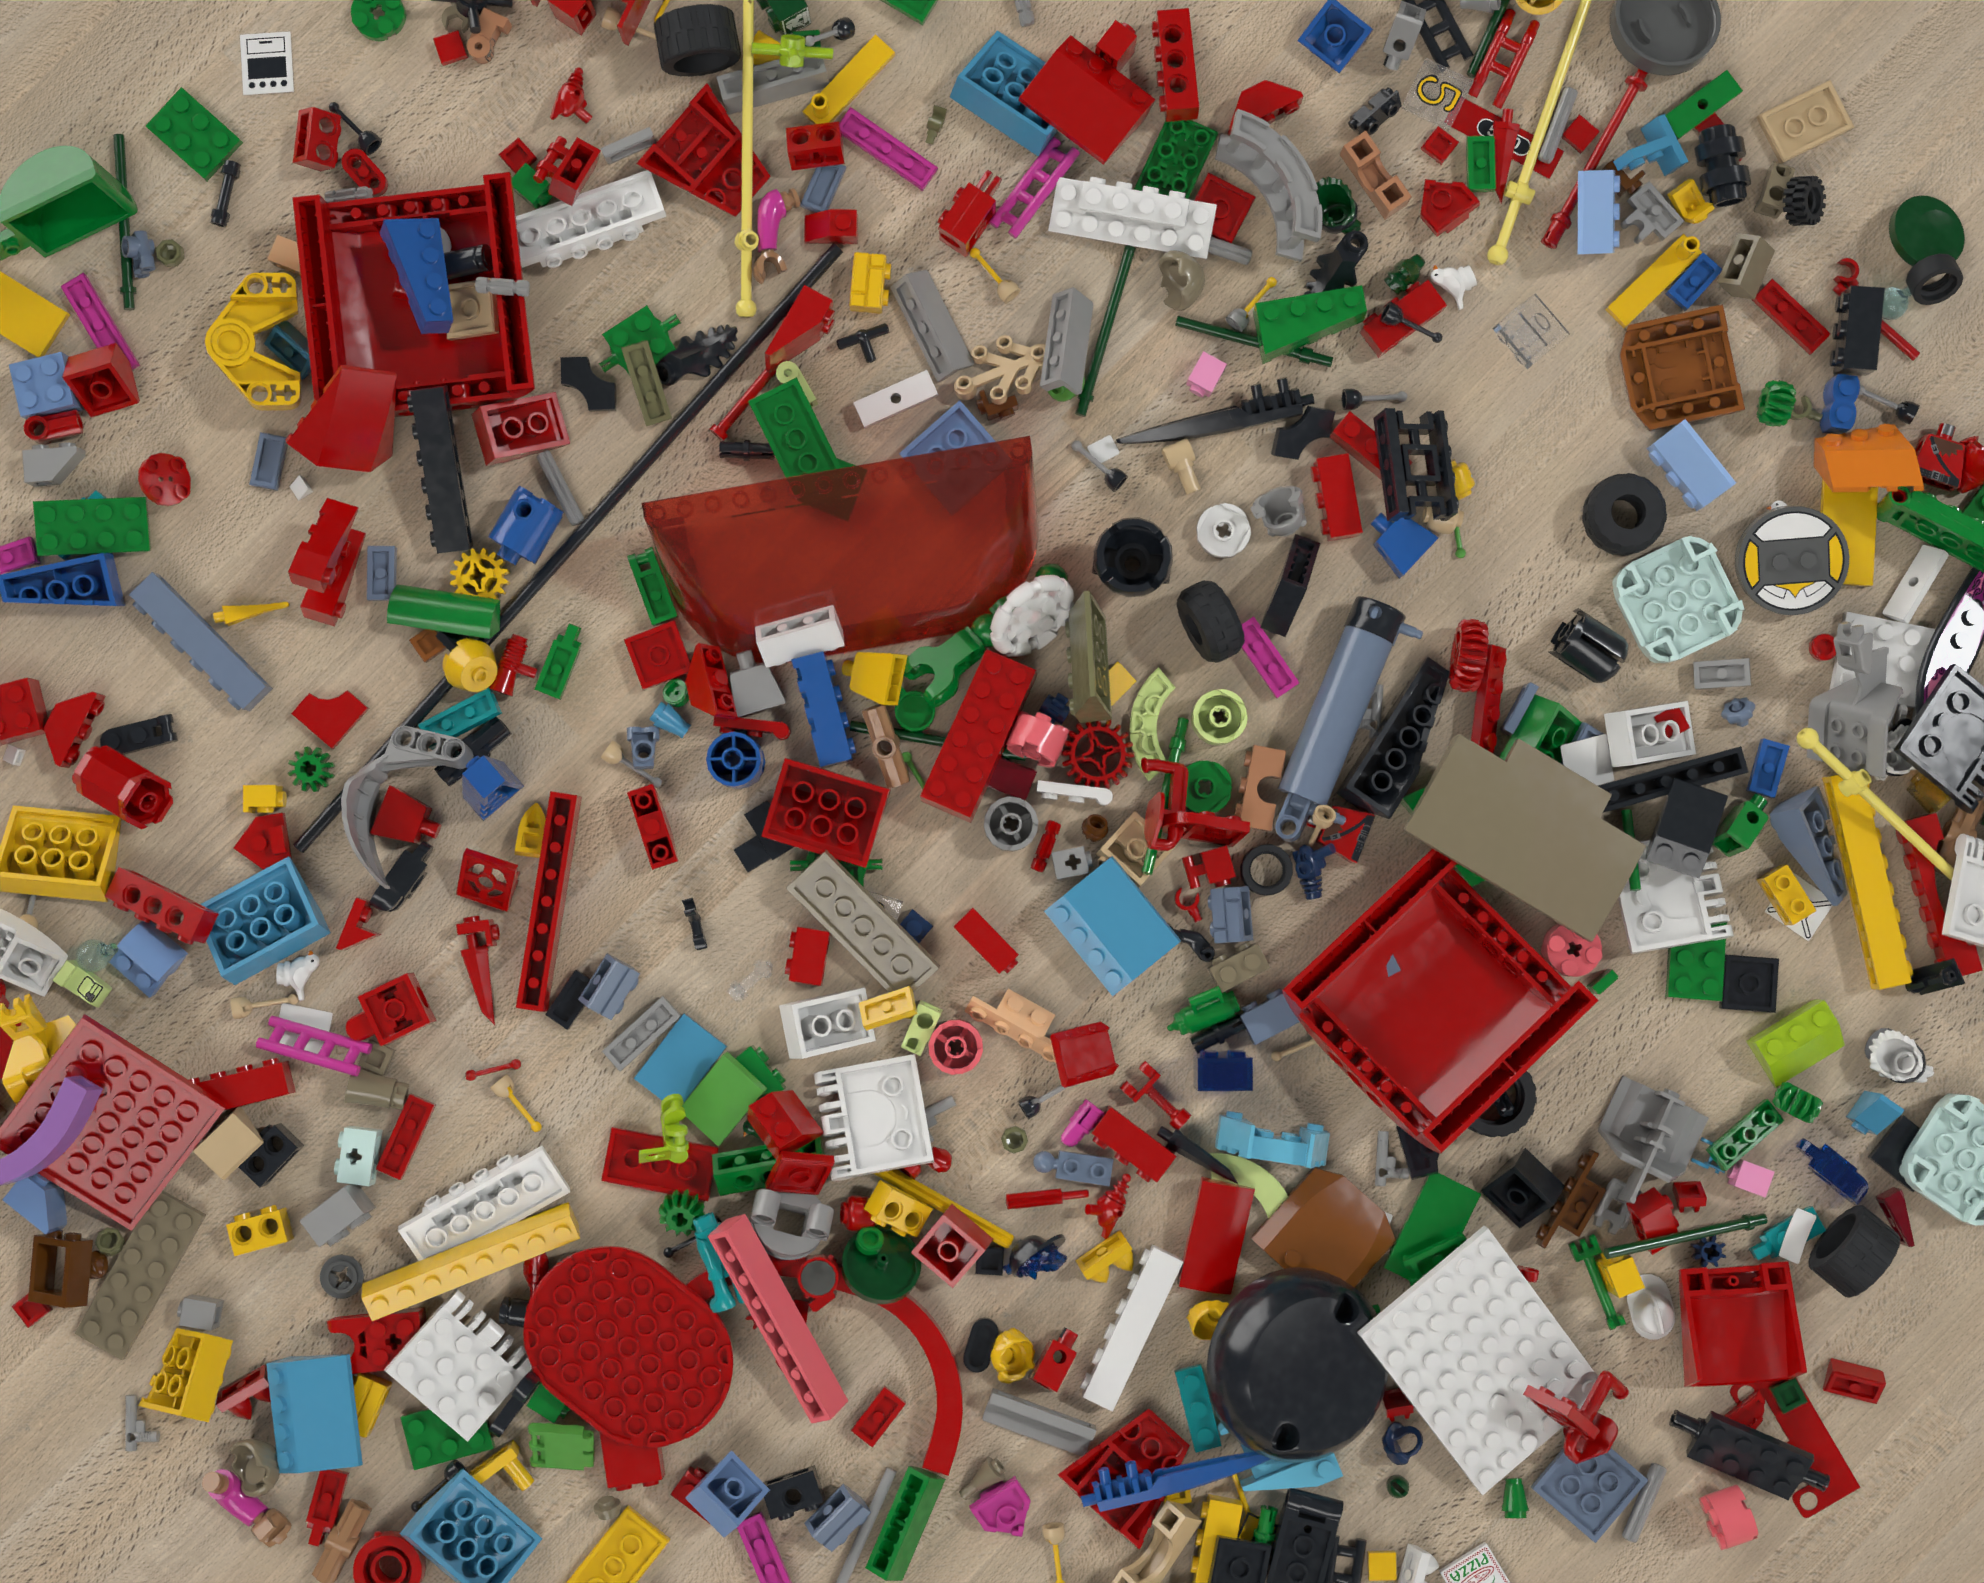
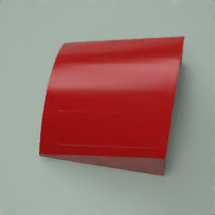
M1789 1261L1761 1263L1753 1266L1711 1269L1702 1267L1678 1270L1684 1387L1728 1386L1794 1379L1807 1373Z

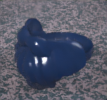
M1396 1421L1390 1424L1382 1436L1383 1449L1392 1463L1405 1465L1409 1462L1410 1457L1416 1455L1421 1449L1423 1436L1416 1427L1403 1426L1402 1423ZM1406 1434H1415L1417 1444L1414 1449L1409 1452H1402L1397 1440Z

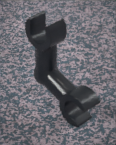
M693 897L682 900L685 908L684 914L688 917L691 925L695 949L698 951L708 948L701 925V917L696 910Z

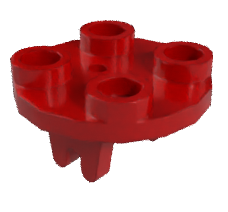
M157 453L149 456L142 462L138 470V482L142 492L149 500L157 505L169 507L179 504L190 495L191 477L183 458L166 453Z

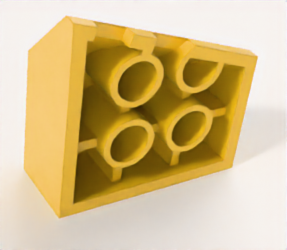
M176 1328L162 1356L163 1367L158 1375L153 1374L149 1382L153 1387L147 1398L142 1397L138 1406L209 1423L210 1417L215 1410L218 1390L223 1383L225 1366L231 1356L233 1340Z

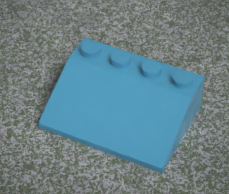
M997 30L958 75L950 98L1036 156L1042 153L1050 140L1058 132L1057 129L1018 101L1020 95L1046 62Z
M289 856L201 904L219 913L206 942L221 977L233 985L239 984L331 933L319 906Z
M1113 856L1044 911L1112 996L1181 942L1179 937Z
M350 1354L290 1356L266 1363L279 1473H305L363 1465Z
M461 1469L421 1507L399 1533L456 1583H508L542 1540L535 1531L464 1469Z

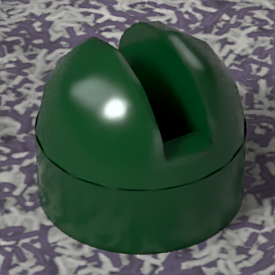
M1393 1475L1388 1479L1386 1488L1392 1497L1403 1498L1409 1492V1483L1403 1476ZM1394 1482H1397L1404 1489L1402 1493L1392 1486Z

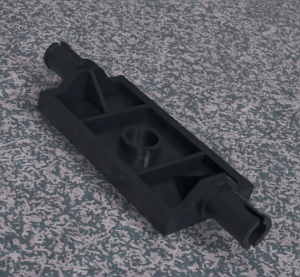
M1674 1410V1414L1671 1415L1669 1422L1671 1427L1691 1434L1692 1441L1686 1450L1688 1458L1788 1501L1802 1482L1823 1492L1829 1485L1830 1475L1810 1468L1814 1462V1454L1714 1411H1710L1707 1418L1699 1417L1698 1419L1686 1415L1679 1410Z

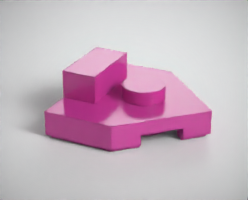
M1016 1476L1006 1482L1002 1480L979 1493L980 1499L969 1505L971 1512L984 1531L994 1533L996 1531L1011 1533L1013 1536L1022 1537L1026 1514L1031 1500Z

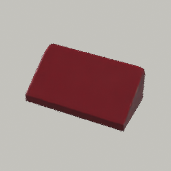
M1001 757L988 787L1026 801L1037 771Z

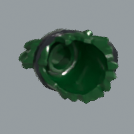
M1329 176L1327 179L1321 178L1320 181L1316 182L1319 205L1321 204L1322 230L1331 234L1343 233L1345 235L1352 231H1360L1361 222L1357 220V203L1352 198L1351 189L1349 190L1348 185H1344L1341 179Z

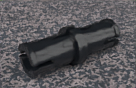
M744 440V442L720 441V458H742L744 461H750L751 459L774 460L775 458L769 443H751V440Z
M1239 1014L1219 1025H1212L1211 1029L1193 1038L1191 1037L1192 1045L1204 1041V1043L1194 1047L1197 1054L1217 1043L1221 1045L1225 1043V1039L1245 1031L1244 1023L1234 1028L1232 1027V1025L1242 1021Z

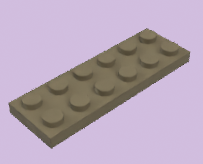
M827 850L817 857L786 887L888 992L910 986L914 992L939 969L940 965Z
M162 1191L133 1229L75 1334L118 1359L124 1360L205 1219L206 1214Z

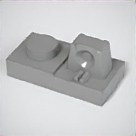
M1750 658L1693 662L1696 690L1751 686Z

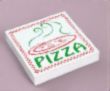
M1483 1542L1439 1570L1446 1583H1510L1486 1542Z

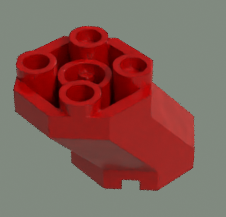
M107 745L90 748L72 775V781L76 784L78 793L141 830L147 828L146 824L151 822L154 824L162 822L173 804V796L169 794V789L172 790L169 781Z

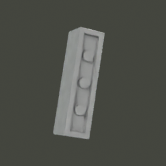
M804 57V66L798 68L782 66L779 64L780 59L753 66V108L825 88L829 84L824 60ZM742 70L717 76L727 114L742 111Z
M927 270L906 274L890 286L937 382L947 379L958 370L974 365Z
M1074 287L1053 294L1040 387L1045 391H1050L1064 386L1075 395L1082 393L1093 302Z
M994 1388L982 1417L983 1421L1080 1456L1086 1454L1091 1440L1093 1441L1096 1433V1426L1094 1424Z

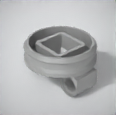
M762 1189L758 1190L755 1195L749 1221L768 1254L779 1259L795 1260L812 1253L821 1240L827 1241L834 1209L822 1204L815 1195ZM779 1209L805 1216L800 1236L773 1230Z

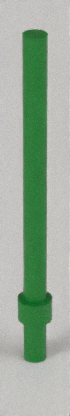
M1178 718L1174 737L1170 739L1169 749L1171 751L1168 761L1179 763L1181 752L1185 751L1187 742L1185 735L1189 722L1186 718ZM1165 773L1161 792L1165 794L1164 809H1168L1171 780V774ZM1162 826L1160 828L1158 838H1161ZM1147 847L1142 873L1152 875L1158 850H1152Z

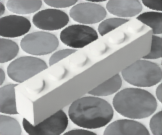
M1153 1244L1150 1250L1145 1248L1139 1260V1264L1142 1267L1138 1275L1133 1273L1127 1286L1130 1292L1126 1300L1122 1298L1116 1308L1117 1320L1115 1324L1110 1323L1103 1337L1107 1341L1103 1349H1097L1092 1359V1363L1095 1366L1091 1374H1085L1080 1388L1083 1389V1398L1112 1412L1183 1264L1182 1258Z

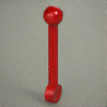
M514 1059L511 1063L479 1071L468 1070L465 1073L466 1080L473 1081L478 1076L510 1068L517 1070L521 1067V1061Z

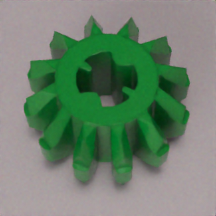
M1772 380L1765 384V388L1761 390V395L1758 398L1759 402L1756 406L1758 409L1756 415L1759 422L1772 427L1784 426L1791 418L1794 403L1796 402V390L1792 384L1781 380Z
M304 747V755L296 751L294 754L298 759L297 762L293 760L288 762L289 765L295 766V770H290L288 775L297 776L292 784L294 786L301 785V790L305 792L310 787L313 792H319V784L327 788L329 784L325 778L335 777L333 773L328 772V769L335 767V763H326L331 755L329 753L322 754V749L316 747L313 752L310 747ZM309 764L316 766V771H312L314 775L307 773V767L311 768Z
M1782 1082L1780 1088L1775 1092V1097L1772 1101L1777 1108L1806 1123L1814 1122L1815 1118L1820 1114V1109L1823 1105L1820 1098L1789 1082Z
M676 1189L672 1195L667 1194L664 1197L658 1211L661 1215L659 1218L660 1224H667L665 1227L666 1232L673 1229L675 1230L676 1237L681 1232L688 1237L692 1231H696L693 1220L705 1215L704 1202H698V1194L690 1196L688 1189L681 1194Z

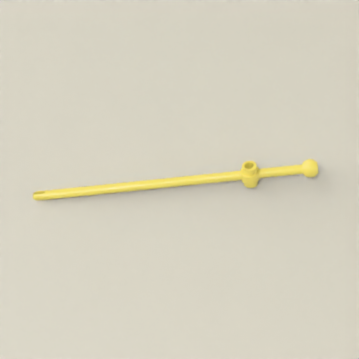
M743 0L741 231L735 236V246L741 251V300L738 301L735 308L739 317H753L757 310L756 304L752 301V250L757 247L759 242L758 235L752 230L753 54H751V46L754 41V0H749V2L748 0Z
M1592 0L1580 1L1518 182L1509 181L1505 188L1504 196L1510 198L1511 203L1497 243L1490 247L1487 253V258L1492 264L1503 265L1508 259L1506 246L1522 203L1530 205L1535 195V190L1529 188L1528 183Z
M1804 728L1797 734V743L1800 747L1811 749L1843 779L1838 784L1843 795L1849 797L1852 794H1859L1952 881L1954 868L1867 787L1872 780L1866 770L1861 769L1851 772L1819 742V735L1816 730Z

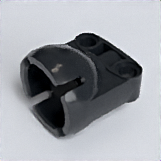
M1140 517L1123 518L1112 523V526L1109 529L1106 528L1099 536L1094 549L1092 574L1098 575L1104 585L1114 593L1125 597L1145 596L1155 591L1162 584H1169L1173 564L1172 545L1168 537L1162 533L1163 530L1154 522ZM1130 558H1134L1139 561L1140 567L1136 571H1129L1125 567V562Z

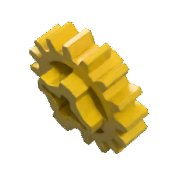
M472 548L471 556L462 553L463 561L455 560L453 562L458 567L457 570L450 571V574L456 577L455 580L450 582V585L458 586L454 593L498 599V593L506 594L502 587L503 585H510V582L504 579V576L510 574V571L501 568L506 562L503 559L496 561L498 555L494 551L488 556L487 549L482 548L481 553L478 554L477 550ZM482 560L492 563L495 568L486 569ZM470 565L471 567L468 572L464 574L465 569ZM479 571L485 575L481 579V584L475 580V578L479 577ZM497 581L494 588L490 591L489 588L491 587L493 582ZM474 586L478 595L469 593L465 587Z

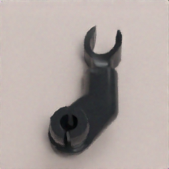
M1167 923L1181 942L1188 944L1199 959L1204 962H1211L1214 959V948L1199 932L1181 928L1176 930L1173 929L1171 924Z

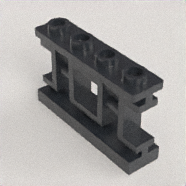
M1385 408L1373 418L1387 521H1398L1401 518L1409 520L1417 514L1416 507H1432L1433 520L1447 521L1458 513L1459 500L1455 493V473L1452 471L1451 464L1452 450L1448 443V423L1445 420L1443 410H1438L1435 413L1426 411L1419 417L1420 424L1404 423L1403 411H1395V408ZM1399 434L1408 435L1409 444L1400 445ZM1429 434L1430 445L1421 444L1419 435ZM1409 455H1425L1427 475H1411ZM1436 485L1437 496H1428L1427 486ZM1406 486H1415L1417 496L1407 497Z

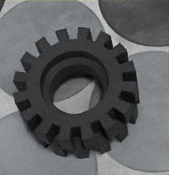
M1818 176L1792 177L1790 182H1787L1786 186L1788 189H1784L1783 193L1786 195V198H1783V203H1785L1783 212H1787L1785 218L1789 220L1788 223L1790 225H1816L1821 221L1820 217L1824 215L1822 208L1826 207V203H1823V200L1826 199V194H1823L1825 187L1821 185L1822 180L1818 179Z

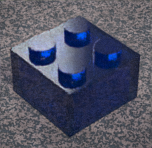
M1200 1050V1055H1193L1194 1089L1197 1091H1253V1058L1246 1055V1051L1227 1050V1055H1218L1216 1050Z

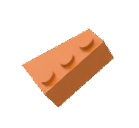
M1881 424L1874 428L1854 429L1847 433L1827 434L1825 437L1815 438L1814 468L1832 492H1868L1871 487L1886 488L1887 491H1898L1899 486H1913V491H1924L1915 449L1894 424Z

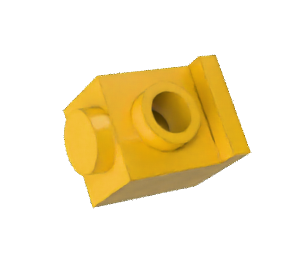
M243 785V812L256 813L257 808V813H274V808L286 807L287 795L283 791V786Z

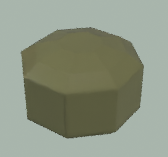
M173 239L162 240L156 247V257L165 266L176 267L185 259L184 248Z
M1018 1126L1005 1129L1001 1137L1004 1149L1013 1154L1023 1151L1028 1143L1025 1130Z
M109 1227L100 1231L95 1241L101 1254L107 1256H114L121 1252L125 1243L119 1230Z

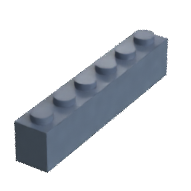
M151 572L129 594L135 600L133 606L143 615L148 613L154 620L151 624L160 633L164 634L166 632L173 639L170 643L179 652L183 653L185 651L192 658L189 662L199 672L204 670L211 677L208 680L210 684L218 691L223 689L230 696L227 698L228 702L237 710L242 708L243 710L251 711L273 689L161 575Z
M1392 954L1386 965L1388 977L1401 971ZM1280 988L1267 994L1268 1000L1258 1005L1257 1001H1253L1242 1007L1243 1013L1239 1014L1254 1045L1300 1022L1289 1007Z

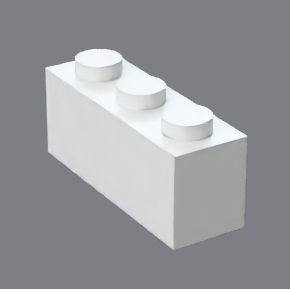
M834 605L755 627L756 643L766 668L782 665L791 661V659L822 651H832L838 647L845 646L843 629Z

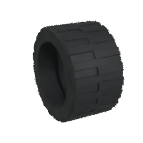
M714 4L684 6L664 13L654 22L661 69L669 75L694 77L713 74L735 65L741 57L734 13L728 7Z
M1526 1071L1514 1082L1516 1099L1513 1105L1514 1114L1512 1116H1506L1498 1120H1484L1478 1117L1467 1129L1495 1138L1516 1133L1522 1126H1525L1529 1122L1528 1120L1531 1115H1533L1535 1103H1537L1536 1086L1533 1083L1531 1074Z
M1853 1206L1838 1216L1828 1226L1826 1231L1822 1233L1810 1253L1808 1260L1809 1268L1844 1297L1858 1296L1873 1285L1890 1266L1900 1247V1236L1865 1206Z

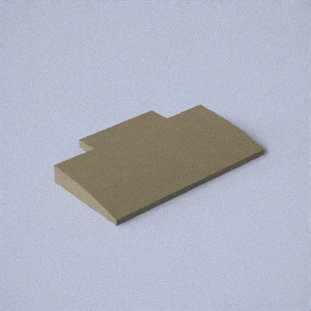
M1461 734L1452 738L1403 829L1407 834L1588 942L1594 940L1646 848V845L1600 818L1612 796L1609 792L1520 739L1515 740L1504 761Z

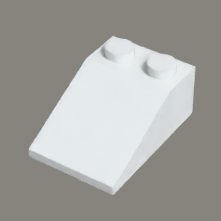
M1688 701L1604 714L1612 767L1637 765L1696 754ZM1680 708L1690 728L1680 733L1679 726L1675 721L1668 720L1656 723L1654 716L1668 709ZM1667 724L1673 729L1671 738H1668L1665 734Z
M859 988L779 1005L789 1058L803 1059L876 1041L874 1030L866 1031L861 1019L859 1002L868 1000L866 989Z

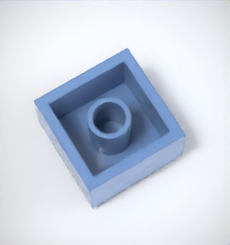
M58 352L9 364L20 417L27 420L31 416L44 417L72 410H84L80 401L62 378L68 355Z

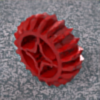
M1463 619L1456 628L1452 643L1450 674L1448 677L1452 689L1460 692H1474L1481 684L1489 643V632L1485 622H1480L1476 619Z
M1111 720L1106 721L1105 727L1101 726V721H1096V726H1092L1091 722H1085L1086 729H1083L1079 723L1076 724L1075 727L1079 733L1076 735L1073 731H1069L1068 736L1073 741L1066 740L1064 746L1070 747V750L1061 751V756H1069L1070 759L1062 762L1063 767L1071 765L1073 768L1067 772V775L1072 776L1076 772L1078 777L1074 780V783L1078 784L1081 779L1086 780L1084 786H1089L1090 782H1094V787L1100 788L1099 783L1103 782L1104 788L1110 789L1109 780L1111 779L1115 785H1118L1120 781L1116 775L1119 774L1121 777L1126 778L1128 774L1122 768L1131 769L1133 766L1130 762L1125 761L1126 758L1134 757V753L1126 752V749L1131 748L1133 743L1127 742L1124 744L1123 742L1129 734L1125 732L1119 736L1117 732L1121 729V726L1118 724L1114 730L1110 729ZM1095 732L1109 735L1117 744L1113 746L1102 745ZM1088 735L1089 751L1075 757L1077 743L1082 737ZM1093 741L1100 750L1103 749L1104 752L1111 750L1101 757L1102 768L1099 761L1097 762L1091 757L1084 759V757H1088L1094 752ZM1120 752V759L1116 769L1108 774L1105 763L1106 758ZM1093 763L1100 776H1091L1085 773L1078 764Z

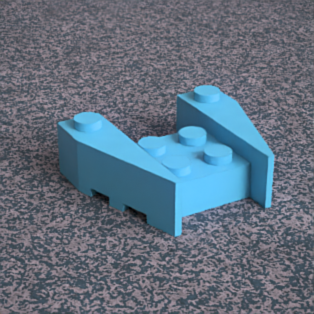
M1227 1111L1226 1115L1219 1114L1215 1148L1218 1150L1227 1151L1231 1154L1237 1152L1239 1153L1238 1156L1246 1159L1254 1158L1305 1166L1306 1168L1326 1165L1330 1133L1323 1130L1324 1125L1308 1123L1307 1128L1300 1127L1299 1136L1289 1132H1282L1281 1136H1274V1132H1271V1130L1255 1128V1125L1248 1119L1242 1118L1243 1113Z
M1222 1423L1217 1425L1221 1436L1229 1433ZM1241 1444L1244 1453L1253 1452ZM1334 1453L1327 1457L1304 1463H1288L1271 1459L1250 1468L1253 1475L1240 1480L1243 1491L1318 1487L1342 1477L1343 1474Z

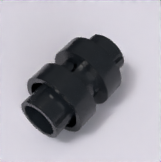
M1731 124L1716 125L1702 130L1699 135L1700 144L1694 148L1697 166L1706 167L1707 172L1699 177L1702 195L1709 196L1710 203L1715 208L1732 206L1745 201L1747 197L1746 187L1751 185L1749 166L1739 165V159L1746 156L1744 138L1737 136L1736 128Z

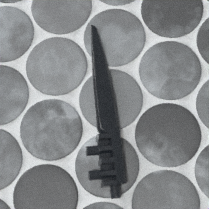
M1287 377L1277 379L1279 393H1270L1263 396L1261 383L1251 385L1253 399L1241 400V409L1235 405L1154 426L1118 438L1116 441L1119 444L1167 442L1241 430L1300 416L1303 414V406L1315 404L1314 396L1312 393L1301 396L1298 388L1290 390Z

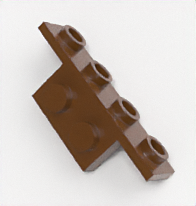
M1589 1149L1587 1153L1583 1152L1576 1163V1166L1579 1168L1575 1175L1569 1176L1564 1183L1565 1187L1563 1190L1565 1192L1560 1200L1557 1199L1550 1208L1549 1214L1551 1216L1546 1224L1543 1223L1539 1227L1535 1237L1538 1238L1536 1244L1545 1249L1558 1226L1580 1237L1605 1194L1606 1189L1586 1178L1599 1156V1153Z

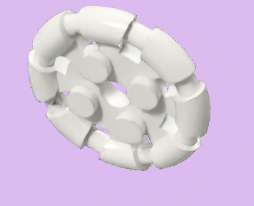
M1042 575L1035 577L1034 581L1030 583L1026 581L1015 588L1006 597L1007 601L1003 606L998 607L991 622L990 629L992 632L990 633V638L995 649L1007 656L1020 657L1031 654V650L1035 648L1039 650L1050 643L1058 635V629L1061 626L1065 627V622L1069 620V611L1074 605L1072 602L1074 600V591L1069 582L1056 575Z

